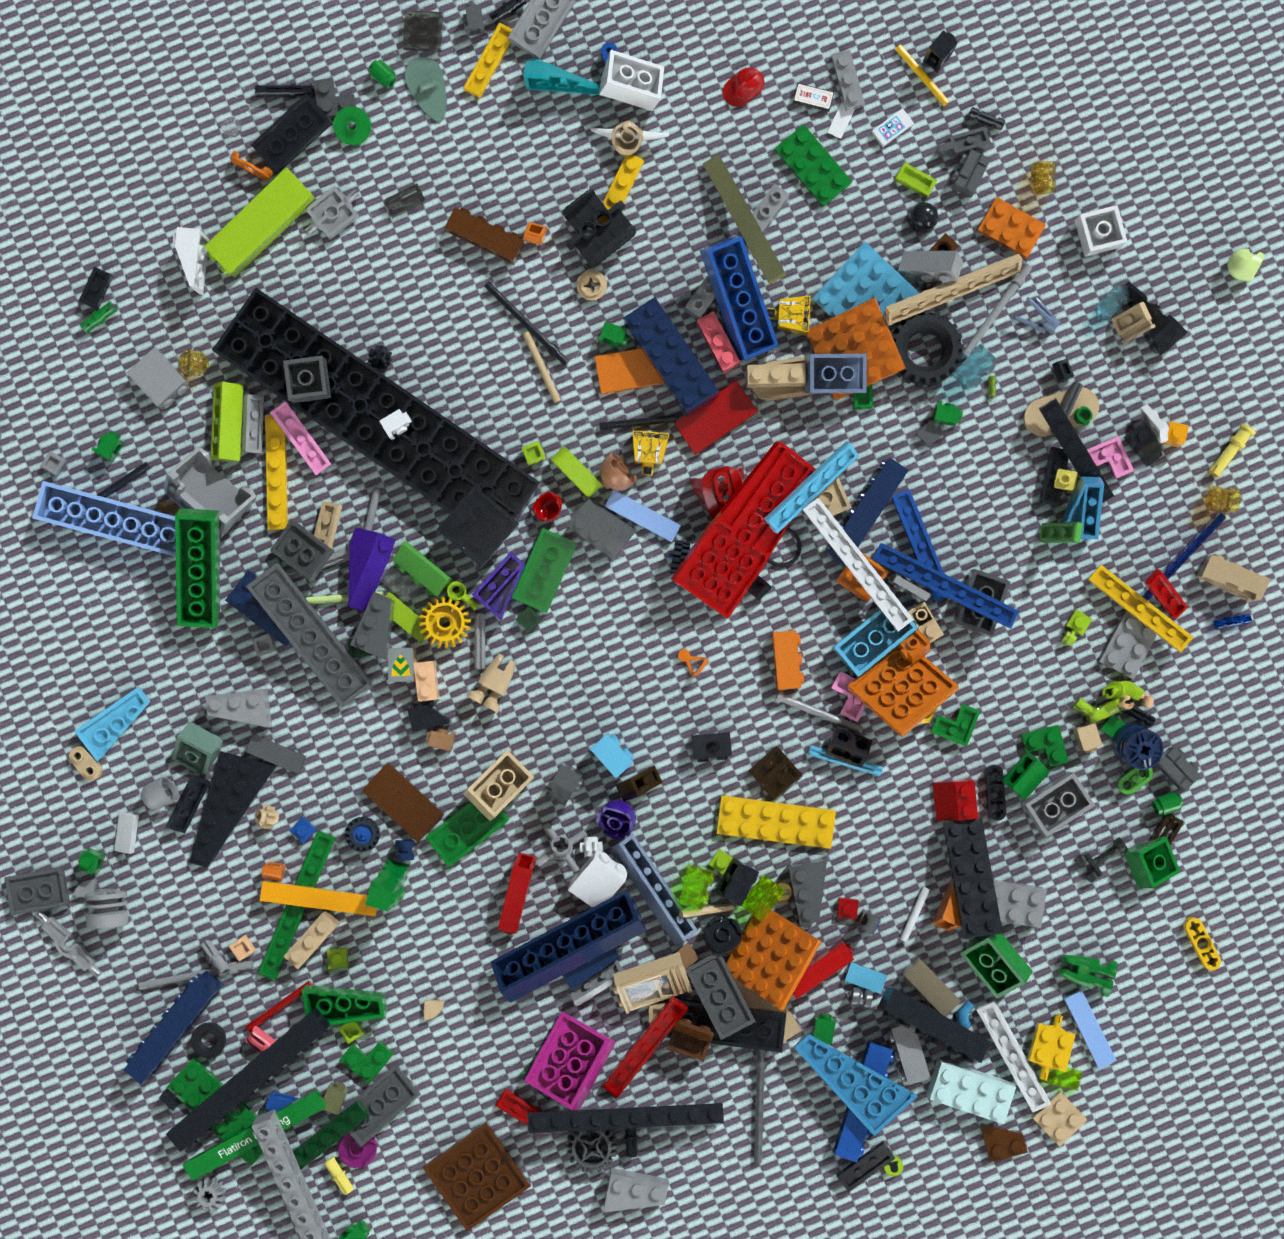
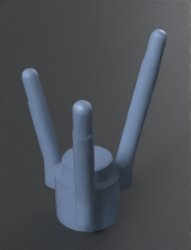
M1027 297L1026 300L1043 316V319L1040 321L1042 326L1015 316L1014 319L1038 329L1043 334L1046 331L1051 334L1058 327L1060 321L1056 319L1057 317L1048 310L1039 298L1035 297V301L1039 304L1038 306L1030 297Z

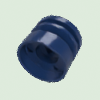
M1129 723L1120 727L1112 740L1114 754L1120 760L1137 769L1147 770L1152 768L1163 756L1164 745L1159 735L1136 723Z

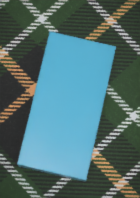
M850 962L844 981L881 994L887 975Z

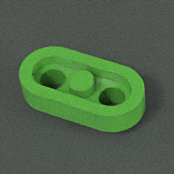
M1133 767L1117 780L1118 790L1123 794H1133L1152 779V768L1143 770L1144 775L1141 777L1139 775L1141 769ZM1125 781L1129 782V786L1127 788H1125L1123 785Z

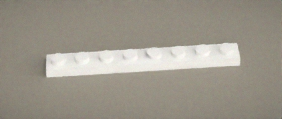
M817 498L803 509L804 513L897 632L911 623L914 619L820 499Z

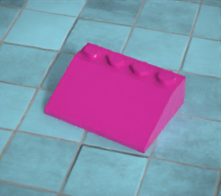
M562 1011L524 1081L570 1110H580L616 1041Z

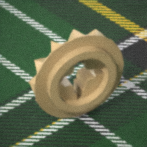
M588 270L579 276L577 290L580 296L586 300L595 301L602 298L606 292L607 281L599 271ZM590 278H592L594 284H597L594 287V293H592L590 288L586 287L589 285Z

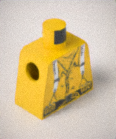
M811 296L780 299L778 308H767L770 320H777L778 330L807 336L809 332Z
M633 430L634 458L636 464H642L641 475L653 476L654 465L662 466L669 433Z

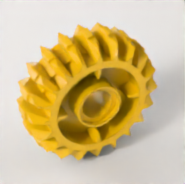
M441 597V603L435 598L433 600L434 606L428 602L427 607L429 610L426 608L422 609L426 616H419V619L424 620V622L418 624L419 627H425L420 631L421 634L427 633L424 640L432 638L430 645L432 646L436 641L438 642L437 648H440L441 643H444L445 649H448V643L455 647V640L461 644L462 639L460 636L467 637L463 630H470V627L465 624L471 622L470 619H464V617L469 615V612L462 613L465 606L463 605L458 608V600L454 605L451 604L452 598H449L448 603H445L444 597ZM442 618H446L449 620L450 626L446 628L441 627L439 621Z

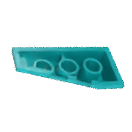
M540 59L526 61L523 75L526 90L599 95L600 85L543 62Z

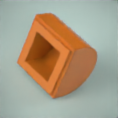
M529 222L524 232L523 241L542 246L547 227Z
M267 862L262 868V879L282 882L286 865Z

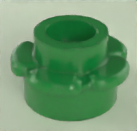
M1082 406L1074 411V420L1077 424L1087 425L1093 418V414L1088 407Z

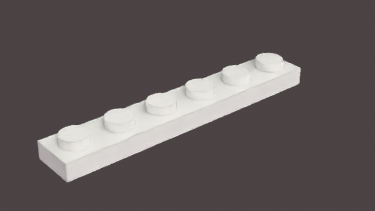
M995 1000L977 1007L978 1014L1032 1112L1049 1106L1051 1103Z

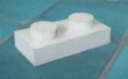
M1148 404L1142 406V422L1146 423L1160 443L1168 441L1167 432H1169V427L1165 421L1162 422L1156 410H1152Z

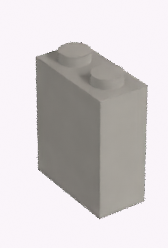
M156 347L126 372L160 409L168 408L172 405L173 399L178 395L184 394L190 385L184 376Z

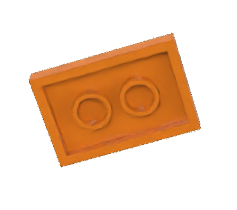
M996 197L977 232L1027 259L1046 224Z

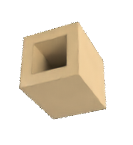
M1095 723L1072 728L1080 751L1091 753L1097 751V747L1102 746Z

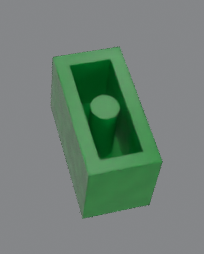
M1026 752L1002 781L1016 795L1026 800L1050 771L1038 758Z

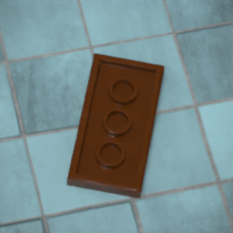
M389 762L362 790L417 842L445 814Z

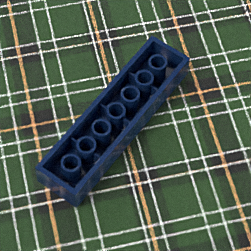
M625 890L494 959L490 963L500 993L511 1003L646 932L647 929L634 898Z

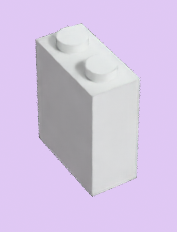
M596 850L581 867L580 871L571 879L568 891L591 907H595L610 899L626 881L628 870L622 864L610 859L606 853Z

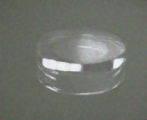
M228 117L222 122V131L226 136L234 138L241 133L242 126L238 119Z

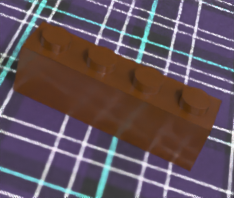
M454 207L445 225L447 233L515 265L524 247V241L520 235L514 232L511 234L505 232V228L498 224L493 226L487 223L488 220L484 217L470 215L471 212L461 207L458 209Z

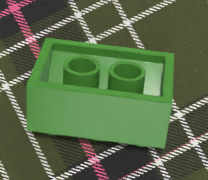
M406 541L402 543L393 559L397 563L395 567L402 573L407 571L411 575L409 579L415 584L419 585L421 583L426 587L424 591L431 597L435 595L440 597L454 580Z

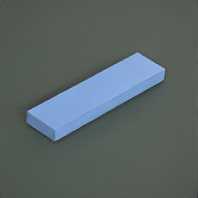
M615 490L612 491L604 506L671 543L681 526Z
M1082 990L1064 997L1063 999L1097 1067L1101 1069L1117 1061Z

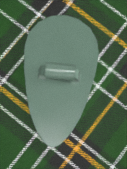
M416 58L406 67V84L423 112L434 121L441 122L444 119L447 106L442 70L439 64L432 58Z

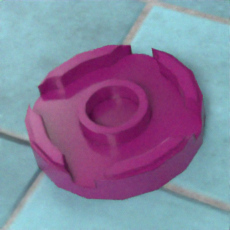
M348 1132L341 1138L338 1145L340 1159L351 1168L367 1166L373 1161L377 1153L375 1137H372L365 1145L360 1147Z

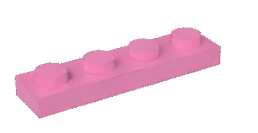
M286 401L270 412L315 475L332 465Z

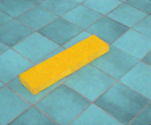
M499 22L465 83L464 91L481 99L511 44L507 38L513 29Z

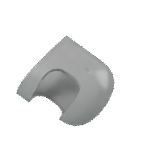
M161 777L145 785L142 789L141 797L143 803L149 809L157 810L168 804L178 802L179 792L171 780L167 777ZM163 785L170 787L173 800L167 796Z

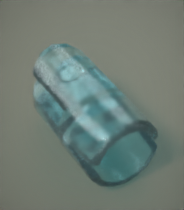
M1115 286L1097 305L1096 317L1098 320L1106 321L1111 318L1129 299L1127 291L1120 286Z

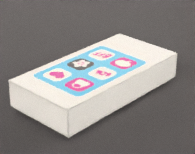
M902 108L875 128L872 134L880 145L884 147L913 126L914 122Z

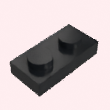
M94 267L79 298V302L98 310L113 279V275Z

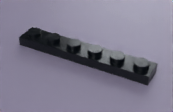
M1055 398L1039 407L1040 412L1080 478L1101 477L1104 483L1102 503L1114 497L1112 490L1058 400Z

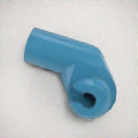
M969 1000L956 1012L957 1023L967 1029L971 1026L968 1014L975 1007Z

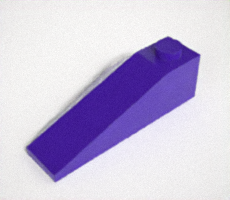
M354 528L348 551L349 607L365 612L371 596L376 591L396 539L378 532Z

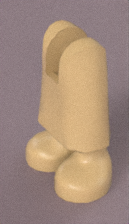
M498 654L477 681L481 684L476 691H469L466 695L482 704L488 689H490L491 693L483 705L497 713L500 710V706L497 703L499 695H505L516 662L510 660L505 670H500L499 666L504 658L501 654Z

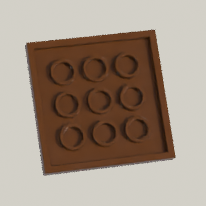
M487 1121L423 1166L424 1171L467 1232L531 1187V1183Z

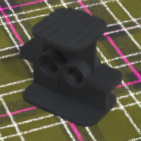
M590 189L566 206L562 212L565 219L577 232V235L569 240L566 246L570 251L576 247L591 268L606 260L607 257L611 256L617 249H620L621 246L625 245L636 234L635 227L622 213V210L626 207L623 201H619L608 210L594 190ZM601 216L608 217L606 223L601 224L598 222ZM586 228L593 229V233L591 235L587 236L583 234Z

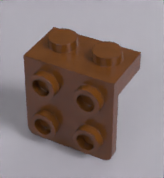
M684 1018L677 1020L667 1049L704 1062L714 1033L707 1026L700 1025L698 1027L692 1025L693 1022Z

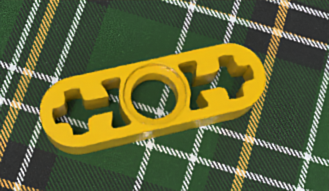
M1188 917L1183 923V928L1201 964L1209 970L1218 969L1221 965V959L1203 923L1195 917ZM1191 922L1197 923L1195 929L1198 933L1202 932V934L1196 935L1194 930L1189 929ZM1201 938H1205L1207 941V945L1203 949H1199L1197 946V942ZM1208 952L1210 957L1215 958L1213 965L1207 963L1209 958L1206 954L1202 955V953Z

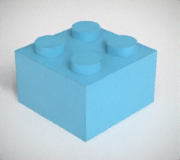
M607 733L590 750L612 775L617 778L633 764L632 758L634 755L627 748L622 749L619 745L621 741L614 733L612 735Z

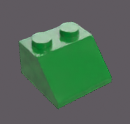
M1167 836L1138 844L1124 852L1138 888H1154L1181 872Z

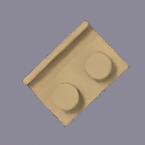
M1144 302L1111 319L1118 335L1123 339V344L1156 327L1151 322L1152 318Z

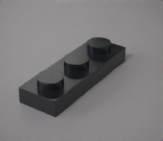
M1050 447L1038 502L1040 504L1054 507L1059 506L1062 489L1054 487L1057 470H1067L1069 461L1062 448Z
M191 774L166 825L169 829L186 833L210 784L208 779Z
M881 1141L862 1157H859L857 1162H852L837 1173V1178L846 1190L850 1192L893 1161L895 1155L885 1142Z

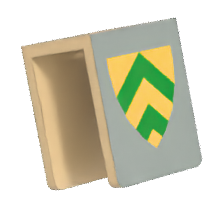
M416 648L388 649V682H416L414 663H417Z

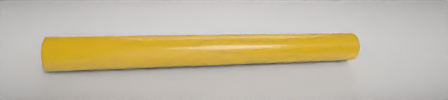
M901 44L895 48L897 53L945 107L950 101Z

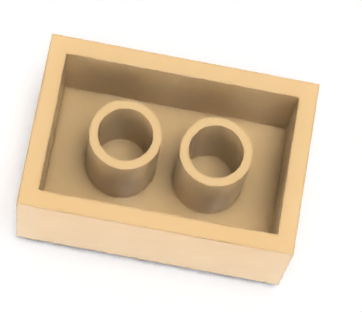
M507 750L463 794L491 821L525 788L534 776Z

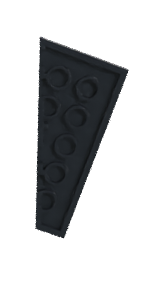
M220 751L189 863L206 868L210 867L236 825L241 821L257 794L277 767L276 765Z

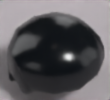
M918 203L908 212V224L916 232H927L937 225L938 211L930 203Z

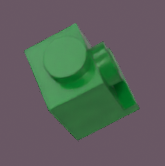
M605 322L599 343L604 344V341H606L607 345L615 348L618 345L626 346L629 339L627 328Z
M939 400L935 405L932 422L953 427L958 422H961L963 411L956 408L954 404L945 403V405H942L943 401Z
M111 430L109 433L106 432L105 435H102L98 440V447H93L91 450L114 462L125 442L120 440L121 435Z
M88 847L85 852L81 853L78 859V863H80L78 869L89 874L100 872L106 854Z
M359 1220L355 1225L351 1223L340 1234L338 1239H366L370 1233L369 1226L363 1220Z

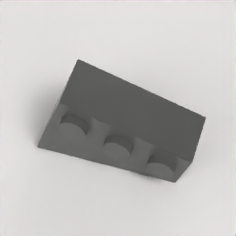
M373 592L350 645L388 661L395 601Z

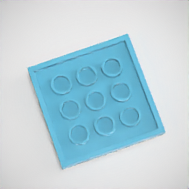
M864 242L812 299L833 318L870 299L876 298L885 318V308L887 306L917 295L919 292L867 242Z

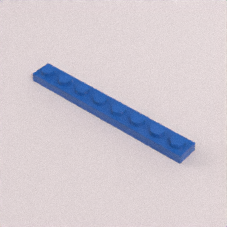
M880 543L872 558L876 563L1009 629H1012L1020 613L1019 610L883 543Z

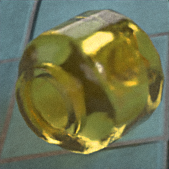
M186 350L179 356L178 366L184 374L201 376L208 369L209 360L202 351Z

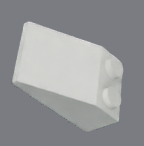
M177 227V231L173 235V243L175 244L189 286L199 295H203L208 257L206 255L208 251L204 246L209 242V238L200 229Z

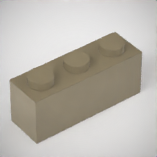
M918 956L901 972L905 976L903 980L910 988L914 985L918 989L916 994L924 1002L928 1000L932 1004L929 1008L945 1017L961 1002Z

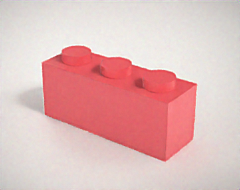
M714 311L698 319L696 326L722 375L738 367L740 360Z

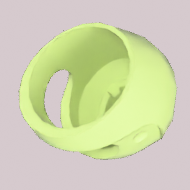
M1249 249L1237 250L1228 260V271L1237 280L1251 282L1266 255L1262 252L1252 254Z

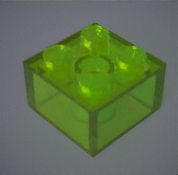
M688 862L679 895V904L701 910L703 905L707 906L709 900L707 889L708 886L712 887L714 880L710 867Z

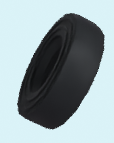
M203 1023L193 1031L191 1047L201 1057H214L224 1049L227 1041L226 1033L216 1023ZM212 1033L216 1038L215 1045L212 1047L204 1046L201 1040L203 1034Z

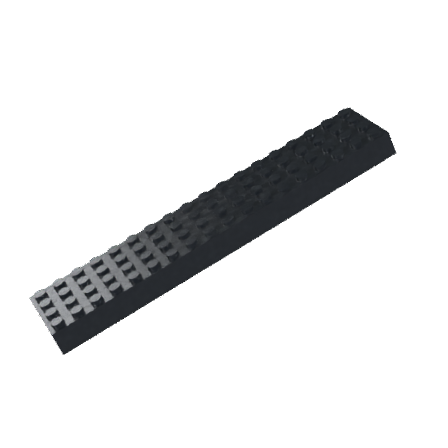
M256 287L212 349L217 355L449 514L469 491L476 486L517 521L541 487V483ZM323 356L327 362L331 398L292 403L288 400L283 361ZM400 409L402 413L407 412L412 422L406 427L407 430L400 435L394 434L395 439L391 440L381 425L380 420Z

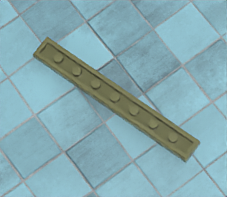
M718 154L704 162V168L769 285L786 276L784 269L720 155Z

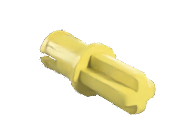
M334 1156L328 1159L324 1166H326L333 1177L332 1181L337 1183L344 1195L349 1194L354 1187L345 1175L346 1171L341 1169Z

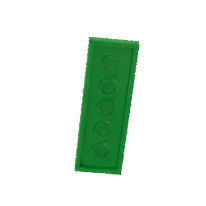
M194 1057L171 1081L167 1088L193 1111L224 1084ZM242 1101L240 1102L241 1107L233 1114L229 1111L225 1115L227 1118L220 1125L214 1124L211 1126V1129L222 1140L253 1124L257 1115ZM259 1144L239 1156L252 1166L263 1154V1151Z

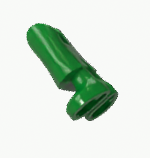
M1062 955L1061 961L1073 964L1072 971L1059 968V975L1091 990L1094 986L1100 988L1103 996L1109 997L1114 982L1109 979L1098 978L1095 974L1115 979L1118 964L1116 961L1111 960L1104 966L1100 965V960L1076 955Z

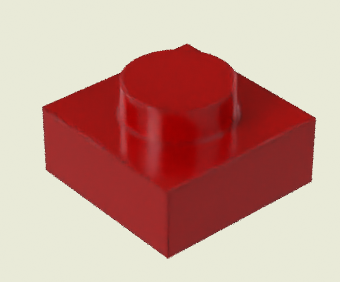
M839 897L837 917L857 919L859 900Z

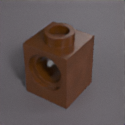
M945 233L929 251H937V248L940 247L944 248L945 251H956L959 245Z

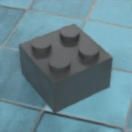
M323 356L283 361L288 400L292 403L331 398L327 362Z

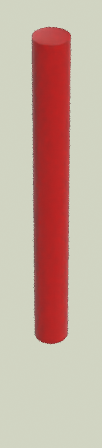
M307 981L246 1025V1029L251 1032L254 1026L261 1025L300 997L305 985L313 984Z

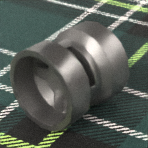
M853 987L849 1005L851 1007L861 1006L863 1009L870 1010L873 991H861L859 988Z

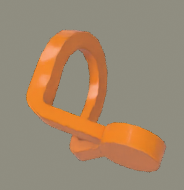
M681 649L677 654L679 660L686 661L689 673L693 678L698 676L708 663L706 657L690 656V652L686 649ZM689 659L701 660L703 663L693 672Z

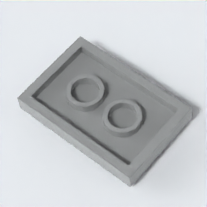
M1124 611L1098 662L1134 680L1157 634L1128 611Z

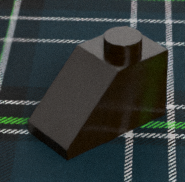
M654 765L616 784L622 800L626 802L663 782Z

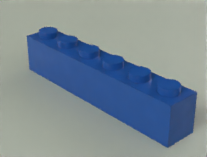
M868 1039L861 1063L888 1077L886 1070L888 1064L891 1065L893 1062V1050L890 1046ZM846 1107L833 1152L836 1156L857 1162L858 1158L863 1156L865 1148L863 1142L865 1138L868 1139L870 1131L848 1107Z

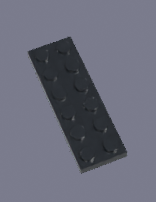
M982 818L943 822L963 939L1003 934Z
M678 999L688 1007V1010L681 1019L690 1020L693 1022L692 1025L698 1027L700 1025L709 1027L711 1032L714 1033L711 1044L782 1053L786 1023L785 1012L749 1008L756 1022L721 1040L701 1001ZM673 1029L669 1032L666 1038H671Z

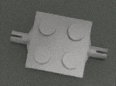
M334 185L305 209L311 216L313 223L304 230L310 236L319 229L331 240L360 217L353 209L351 203L360 195L354 189L345 196Z

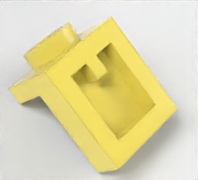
M1058 469L1054 487L1073 494L1078 481V473Z

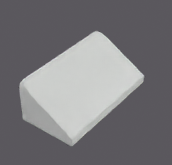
M119 812L114 851L127 854L134 853L139 814Z

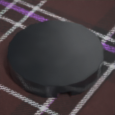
M719 916L711 919L706 924L703 939L711 951L717 954H728L739 947L742 940V930L734 919Z

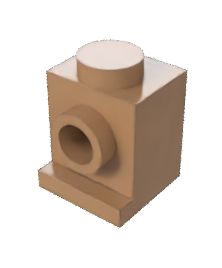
M437 728L436 731L428 730L426 741H429L428 746L452 751L457 732L451 731L448 734V730Z

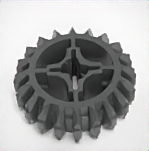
M595 1131L596 1134L592 1137L583 1136L587 1132H576L568 1135L567 1140L569 1142L566 1143L565 1147L570 1149L566 1153L567 1156H572L570 1162L577 1161L575 1168H579L582 1165V1172H585L586 1168H590V1173H593V1168L600 1172L601 1165L604 1169H607L608 1165L606 1162L612 1164V1157L617 1155V1152L614 1151L618 1149V1144L614 1143L617 1141V1137L612 1136L614 1131ZM602 1137L605 1138L608 1145L606 1153L599 1145ZM577 1140L581 1141V1145L584 1147L582 1155L576 1149ZM595 1143V1148L592 1147L588 1150V1146ZM592 1155L597 1156L599 1158L596 1160H588V1158Z

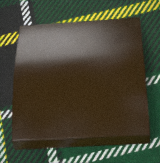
M775 746L748 770L774 801L779 799L803 777V774L778 746Z

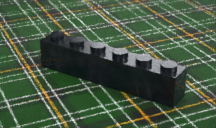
M886 987L877 1007L878 1010L883 1012L882 1015L891 1020L895 1018L902 1027L915 1029V1034L923 1038L926 1036L931 1038V1043L940 1047L942 1045L947 1047L946 1051L951 1054H960L965 1062L970 1064L974 1062L982 1063L990 1041L895 988Z

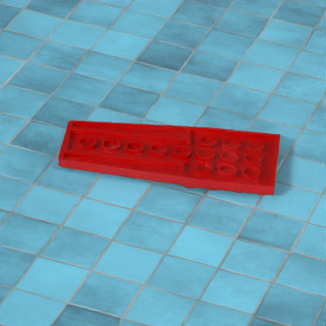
M776 441L706 527L671 577V580L728 619L762 571L789 525L788 523L777 534L771 529L764 518L816 469L784 443Z

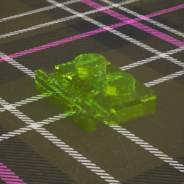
M763 875L749 892L741 906L762 922L784 895L785 891L767 876Z

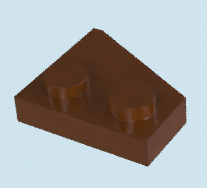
M984 1123L980 1124L990 1162L1028 1153L1022 1132L988 1126Z

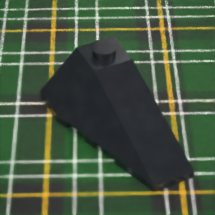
M1128 281L1121 287L1130 308L1141 302L1145 303L1152 318L1151 322L1156 327L1143 333L1154 353L1162 355L1188 333L1170 314L1166 317L1161 313V307L1158 304L1149 303L1147 296L1131 282Z

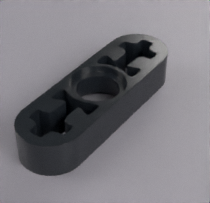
M992 764L987 766L984 771L987 813L991 819L1000 821L1006 816L1005 787L1002 781L1004 775L1000 766ZM992 768L998 771V775H995V781H1000V784L989 785V781L993 782V776L989 775V772H992ZM993 787L1000 789V796L997 798H993L990 795ZM991 800H1001V804L997 803L998 809L1002 811L998 814V817H996L995 814H992V811L996 808L994 803L991 804Z

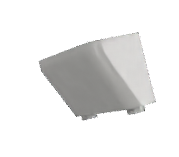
M201 447L196 448L166 474L164 491L167 496L181 508L218 510L220 538L230 530L255 502L257 497L251 488H236L212 467V460H210V453Z

